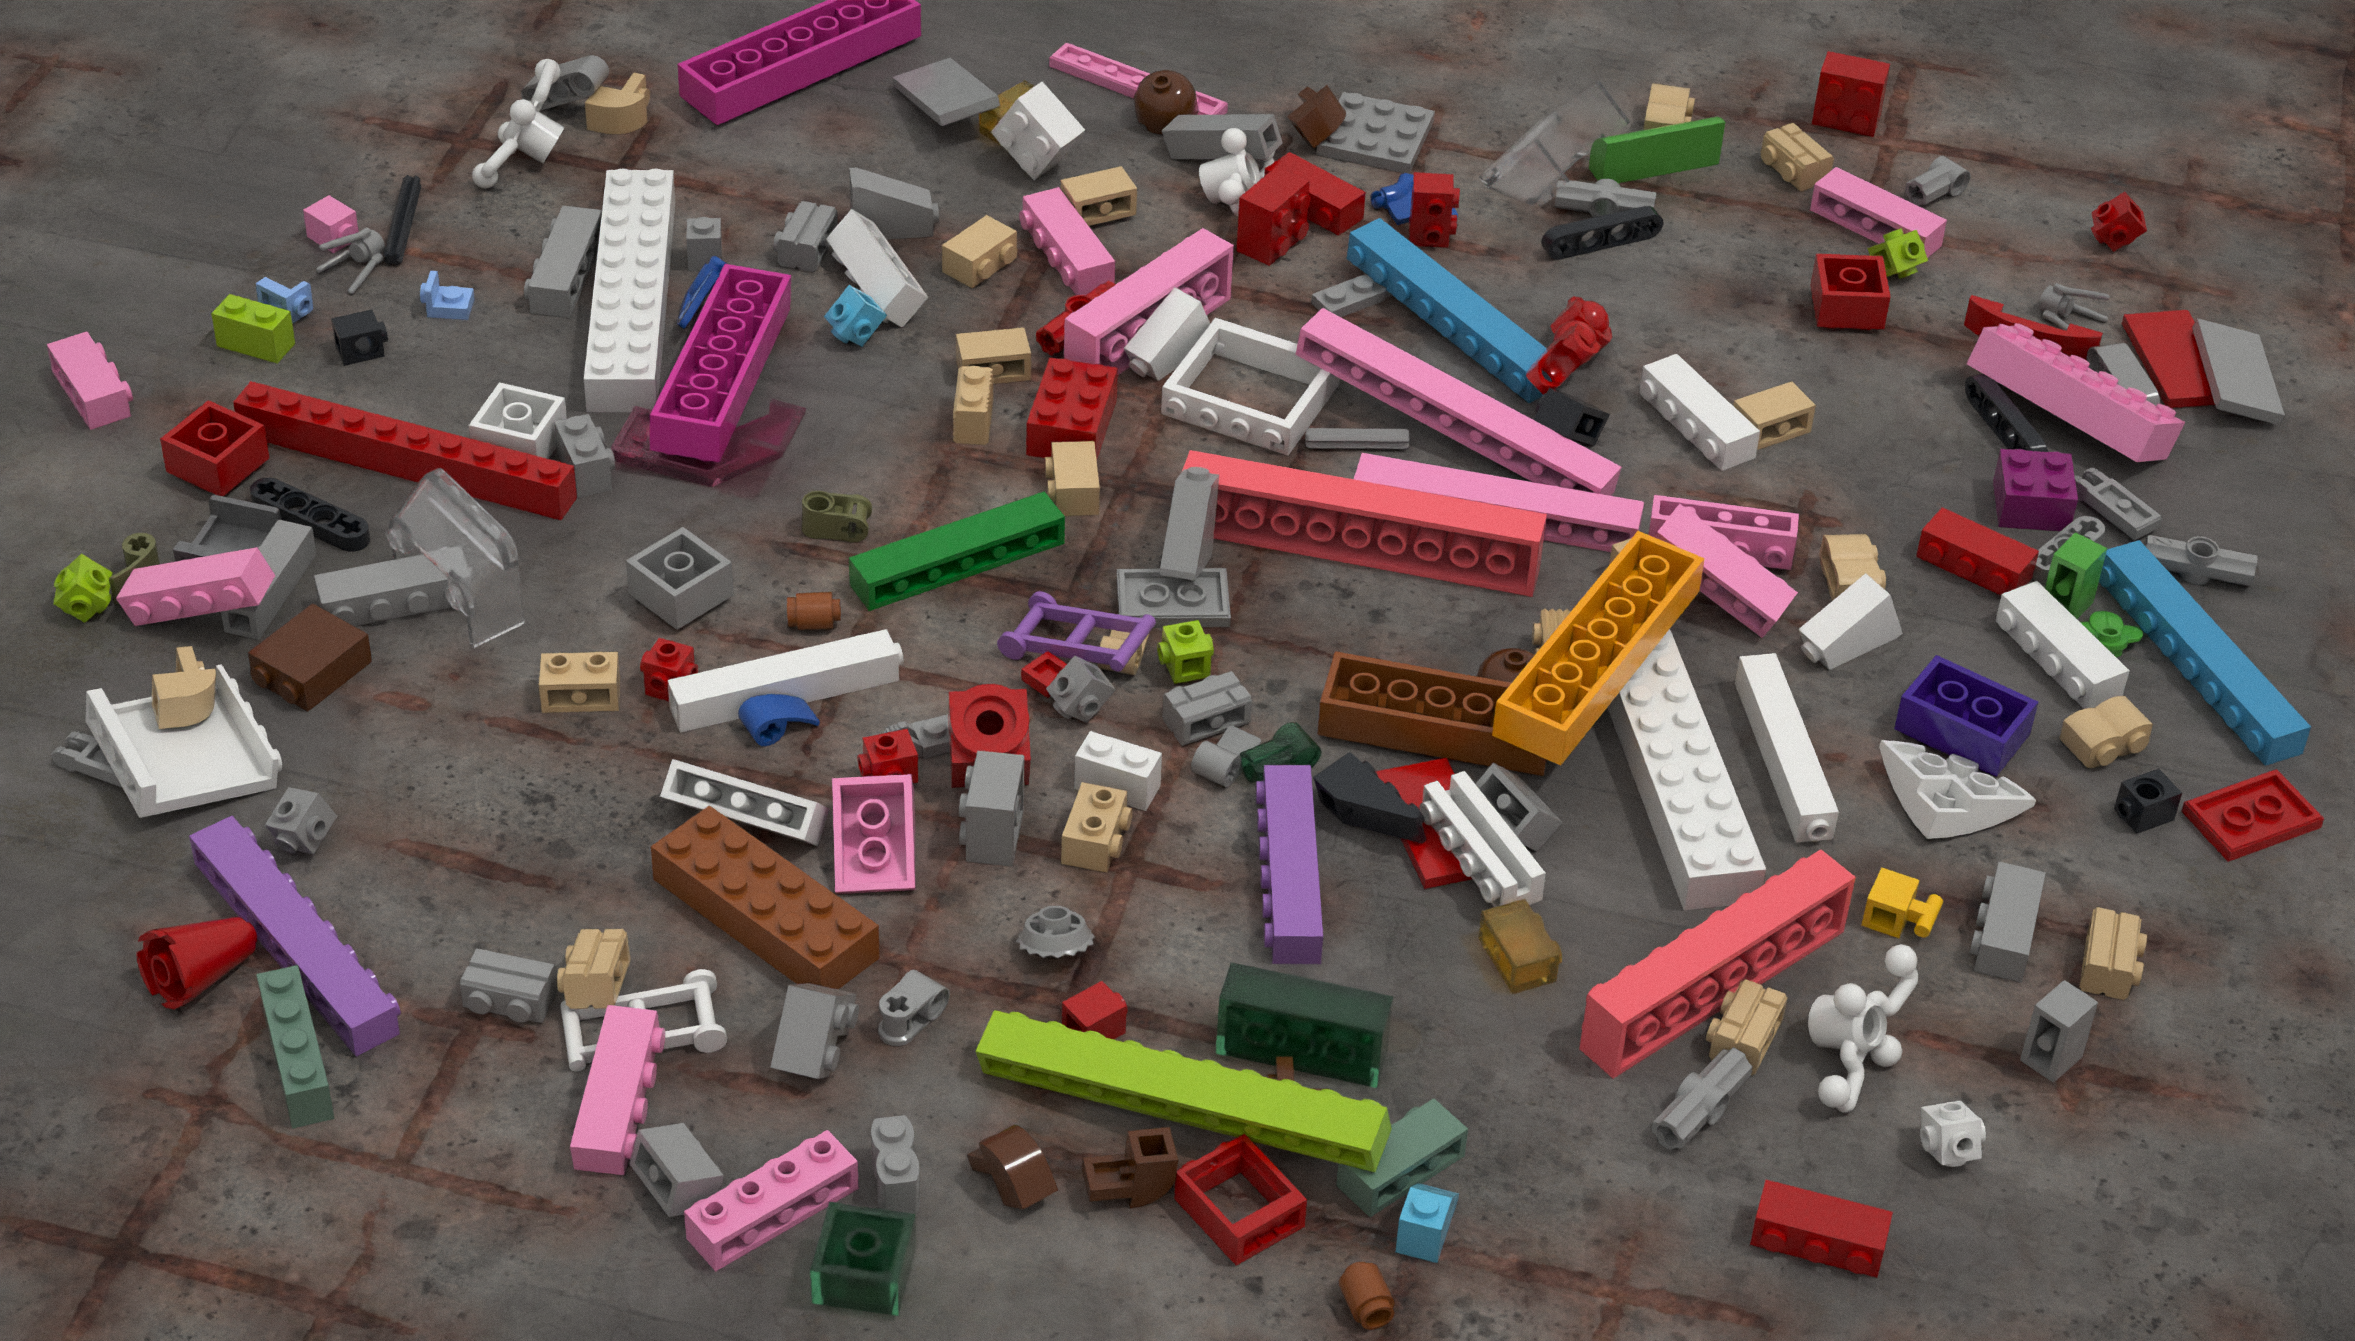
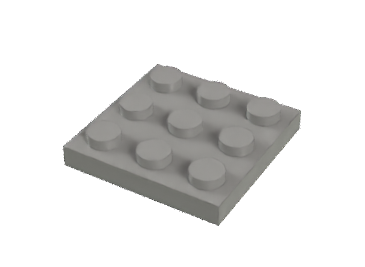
M1343 92L1339 102L1346 110V117L1330 136L1317 145L1316 155L1410 174L1433 125L1435 111L1424 109L1420 106L1394 103L1387 99L1370 98L1358 93Z

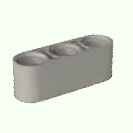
M589 55L559 64L560 77L551 85L541 110L593 95L609 76V68L606 62L598 56ZM536 75L522 89V99L530 101L539 82Z
M2126 343L2089 348L2087 361L2090 365L2088 368L2097 373L2099 371L2109 373L2119 380L2118 385L2125 389H2128V387L2135 388L2147 395L2146 400L2155 406L2160 404L2156 387Z

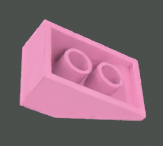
M911 774L832 778L835 893L851 894L916 890L915 804Z

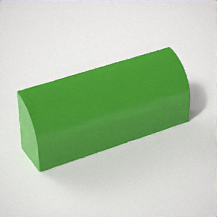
M1711 117L1598 138L1591 147L1589 170L1597 181L1611 179L1617 183L1718 165L1725 121L1720 117Z

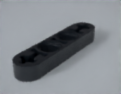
M1642 206L1555 226L1543 235L1541 244L1552 259L1561 260L1653 238L1662 230L1664 223L1654 207ZM1624 224L1621 231L1611 235L1612 230L1617 225ZM1594 231L1590 239L1581 241L1586 233Z
M1983 373L1969 376L1966 379L1965 393L1968 401L2007 449L2048 452L2042 437L1993 379Z
M275 478L258 479L250 486L252 503L278 508L281 520L312 527L314 537L348 552L362 550L370 543L368 523L357 515ZM295 505L304 506V508L299 510H288L289 507ZM320 519H332V521L328 523H316V521Z

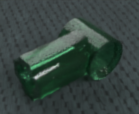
M1290 722L1281 726L1274 734L1272 740L1241 752V767L1244 776L1250 783L1263 780L1264 765H1311L1312 768L1319 761L1322 751L1297 722Z

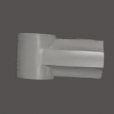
M1939 156L1933 161L1927 172L1906 182L1905 193L1908 195L1909 202L1917 206L1925 205L1946 193L1955 197L1967 188L1971 174L1946 156Z

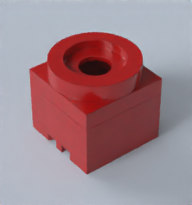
M982 684L972 687L967 691L949 692L948 728L951 788L965 787L967 766H974L977 750L1024 755V785H1029L1031 755L1027 689H1009L998 684Z

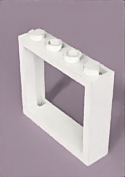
M1215 318L1163 385L1161 414L1289 455L1339 386L1340 378L1295 355L1296 343ZM1214 354L1309 384V387L1285 419L1189 388Z

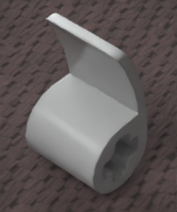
M1230 725L1217 745L1209 741H1204L1200 744L1192 759L1191 770L1219 785L1229 787L1250 763L1261 745V739Z

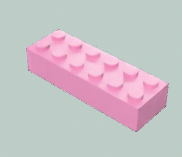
M1202 228L1146 266L1141 267L1123 281L1118 282L1114 287L1094 298L1079 310L1071 313L1065 318L1064 359L1117 367L1118 375L1130 367V360L1124 347L1174 287L1199 300L1206 315L1231 299L1234 245Z
M2017 323L2014 326L1999 324L1998 327L1983 328L1967 365L2136 462L2166 460L2185 424L2184 421L2175 417L2176 411L2162 404L2155 406L2146 400L2147 395L2131 387L2125 389L2117 384L2119 380L2115 376L2103 371L2095 372L2088 368L2090 363L2085 359L2075 355L2070 357L2060 352L2062 349L2060 345L2050 340L2043 339L2041 341L2032 336L2034 331L2024 325Z

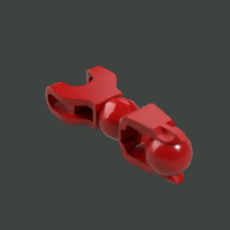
M1573 296L1568 300L1567 307L1551 324L1550 327L1554 333L1553 343L1531 365L1526 373L1527 379L1543 395L1547 393L1549 388L1556 390L1580 365L1587 363L1611 341L1612 331L1609 327V317L1605 308L1599 303L1584 301L1580 297ZM1542 371L1551 378L1550 382L1544 378Z

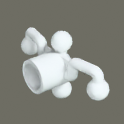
M543 59L536 64L535 75L539 82L531 100H517L511 105V120L503 123L498 129V138L502 145L486 163L478 164L473 169V181L478 187L484 189L493 187L498 181V168L517 149L542 164L545 162L565 128L539 112L547 99L551 85L559 79L561 74L559 64L554 60Z
M1230 128L1223 133L1221 143L1224 150L1231 154L1201 164L1199 176L1203 190L1210 202L1213 204L1223 202L1229 205L1232 212L1238 216L1239 197L1264 177L1265 168L1274 163L1273 156L1275 151L1267 159H1254L1251 154L1245 151L1247 143L1245 133L1238 128ZM1256 161L1260 162L1263 166V168L1260 171Z
M1902 944L1892 946L1886 952L1884 961L1887 970L1893 975L1901 977V980L1889 997L1881 991H1873L1866 997L1865 991L1861 987L1849 983L1841 985L1835 991V995H1822L1812 1004L1809 1012L1808 1028L1813 1043L1818 1047L1840 1049L1841 1061L1848 1071L1847 1079L1838 1075L1825 1077L1820 1082L1818 1095L1821 1102L1826 1106L1837 1108L1840 1112L1849 1113L1855 1108L1865 1074L1862 1062L1867 1052H1870L1871 1059L1882 1067L1895 1065L1901 1059L1902 1047L1900 1042L1895 1037L1886 1035V1017L1895 1015L1918 983V972L1916 969L1918 960L1915 951L1909 946Z

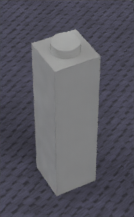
M1274 114L1178 115L1162 130L1164 142L1167 145L1171 159H1218L1231 154L1224 150L1221 143L1223 133L1230 128H1238L1245 133L1247 139L1245 151L1251 154L1254 159H1267L1283 143Z
M278 520L258 548L274 572L275 577L259 605L221 612L225 633L256 640L261 638L316 556L313 529L310 526Z

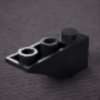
M1349 752L1313 777L1320 802L1342 823L1418 843L1426 841L1422 825L1425 819L1419 808L1413 803L1408 805L1403 801L1392 783H1384L1379 779L1375 769L1369 762H1361Z

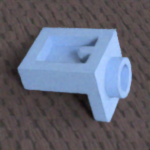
M430 271L427 282L422 283L420 288L421 303H426L427 317L469 319L475 299L474 289L458 286H439L438 271Z
M267 277L256 283L258 302L291 311L292 324L313 310L311 285L305 281L292 289Z

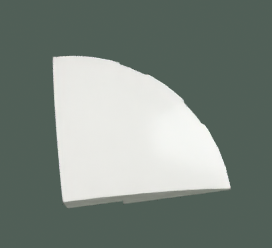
M1881 740L1879 748L1893 789L1914 825L1927 839L1948 838L1980 831L2009 820L2035 805L2036 799L2020 786L2004 776L1996 780L1988 774L1978 772L1979 764L1969 759L1951 754L1945 760L1936 754L1925 752V746Z

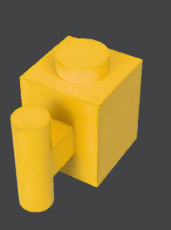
M1881 867L1867 898L1861 926L1900 938L1907 921L1916 923L1914 928L1915 934L1925 938L1929 936L1943 905V899L1936 894L1928 896L1926 903L1915 900L1920 880Z

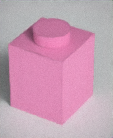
M330 195L303 210L307 237L319 245L359 232L356 211ZM351 243L327 250L335 253Z

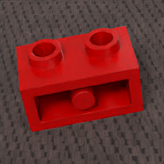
M1414 172L1409 219V241L1415 246L1448 248L1449 236L1456 235L1457 215H1452V208H1459L1460 188H1454V174Z

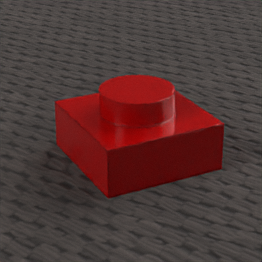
M1047 651L1021 669V680L1049 698L1051 695L1046 688L1067 664Z

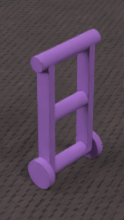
M1038 591L1028 601L1030 611L1014 632L1007 631L999 637L997 646L1004 656L1013 660L1021 659L1026 651L1041 654L1049 651L1059 657L1072 659L1074 656H1077L1088 662L1110 665L1114 671L1120 672L1155 626L1156 620L1149 614L1143 615L1142 618L1057 605V602L1051 595ZM1042 619L1078 624L1066 641L1030 635ZM1094 627L1130 633L1118 650L1082 644Z

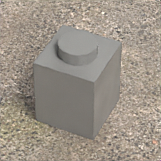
M699 217L687 219L688 271H700L704 264H708L713 256H717L722 260L721 218Z

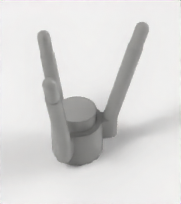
M368 227L358 233L328 241L319 246V249L324 251L351 243L348 250L318 266L316 269L318 273H322L349 257H352L357 262H368L348 289L349 294H354L374 267L384 260L382 255L385 249L384 240L378 232Z
M2056 283L2054 286H2048L2039 300V309L2044 312L2042 318L2053 322L2062 330H2067L2069 325L2059 317H2067L2071 311L2101 322L2108 321L2107 316L2074 304V298L2070 297L2071 295L2109 300L2110 296L2106 293L2069 288Z

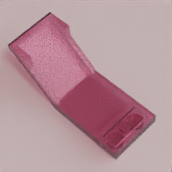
M772 399L769 414L735 428L720 462L701 461L697 458L680 455H667L663 452L649 450L650 413L652 410L634 406L612 444L611 450L616 462L713 487L783 458L806 414V408Z

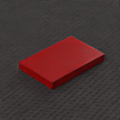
M2277 769L2185 801L2181 810L2228 862L2320 829L2324 821V817Z

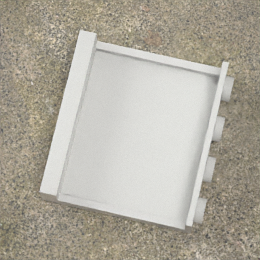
M216 665L215 705L212 713L203 721L190 726L159 729L152 708V697L111 705L102 688L86 691L85 721L139 818L277 788V774L282 770L280 753L277 749H272L268 742L265 728L263 725L257 724L253 717L250 703L243 701L239 694L236 680L234 678L230 679L222 665Z

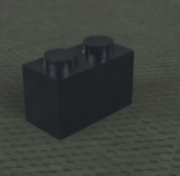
M1549 388L1547 393L1538 401L1536 407L1537 414L1534 420L1568 438L1595 446L1610 414L1576 396Z

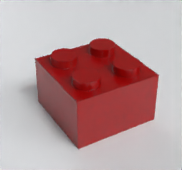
M1828 51L1820 72L1812 124L1874 137L1881 117L1890 64Z
M1276 166L1240 196L1236 251L1270 266L1280 256H1284L1295 243L1304 239L1309 229L1307 215L1311 202V196L1309 195L1310 180Z
M1816 254L1810 287L1817 327L1830 329L1858 328L1862 330L1884 329L1891 297L1883 256Z
M209 400L160 438L166 472L218 496L226 495L269 459L263 424Z

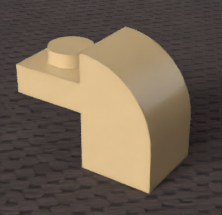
M633 73L622 90L600 86L593 95L589 96L585 102L587 130L606 134H625L643 127L647 123L646 107L650 99V90L646 88V76Z
M192 646L176 648L175 673L152 675V708L159 729L184 727L199 723L206 719L214 709L216 670H205L203 661L196 660Z

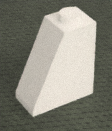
M1174 287L1124 347L1130 360V368L1142 377H1145L1147 374L1157 381L1174 371L1210 325L1202 303Z
M1864 574L1799 628L1804 643L1801 645L1804 654L1814 663L1820 661L1829 670L1895 640L1903 634L1891 595L1867 574Z

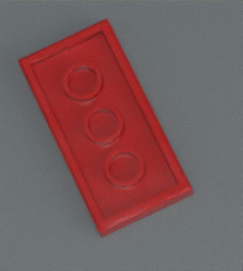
M2176 310L2124 314L2122 325L2165 406L2180 408L2215 405L2192 329L2195 322L2189 311Z
M1447 758L1376 771L1378 778L1384 783L1390 782L1395 786L1403 801L1408 805L1410 803L1415 804L1419 810L1423 800L1424 785L1438 781L1446 791L1450 789L1451 775H1454ZM1425 822L1422 824L1426 841L1423 843L1400 838L1424 889L1472 880L1471 876L1468 877L1464 874L1459 860L1452 851H1447L1444 848L1440 836L1431 825H1427Z

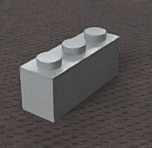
M1998 861L1995 877L1986 876L1982 898L1989 900V903L1981 902L1975 926L1983 927L1982 932L1974 931L1970 954L1977 955L1974 967L1975 972L2022 983L2046 872Z

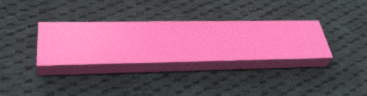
M1065 43L1049 57V67L1134 98L1139 83L1150 74L1069 43ZM1196 91L1199 109L1197 115H1225L1227 113L1228 103Z

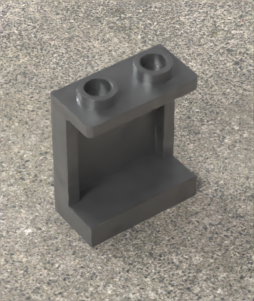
M212 495L208 500L210 508L209 519L192 543L179 540L173 549L175 562L255 547L259 548L275 523L281 520L280 510L272 506Z

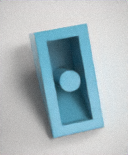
M1420 1183L1411 1186L1399 1218L1395 1252L1437 1263L1458 1202L1459 1193Z

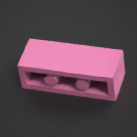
M86 331L47 344L52 372L90 430L131 417L128 402L133 401L130 387L126 381H120L114 362H107L104 348L100 342L95 344Z

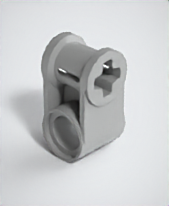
M915 969L907 972L901 981L879 1000V1011L883 1016V1020L878 1027L880 1039L891 1046H902L911 1042L921 1030L943 1013L950 998V990Z

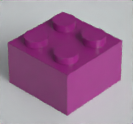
M2000 449L1993 478L1998 527L2062 531L2073 522L2078 495L2072 455L2060 452Z

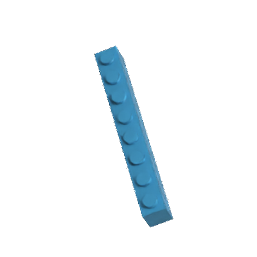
M1381 218L1350 232L1347 259L1353 265L1357 266L1376 283L1384 286L1397 300L1415 312L1421 319L1425 320L1525 401L1531 403L1543 396L1527 379L1526 373L1531 365L1546 351L1547 348ZM1542 371L1544 378L1550 382L1551 378Z
M2138 540L2107 549L2099 579L2100 584L2108 590L2120 604L2121 608L2126 610L2140 626L2141 630L2152 639L2161 652L2179 669L2183 677L2196 688L2204 700L2223 718L2227 726L2232 728L2247 745L2248 749L2265 766L2303 754L2311 726L2146 546Z

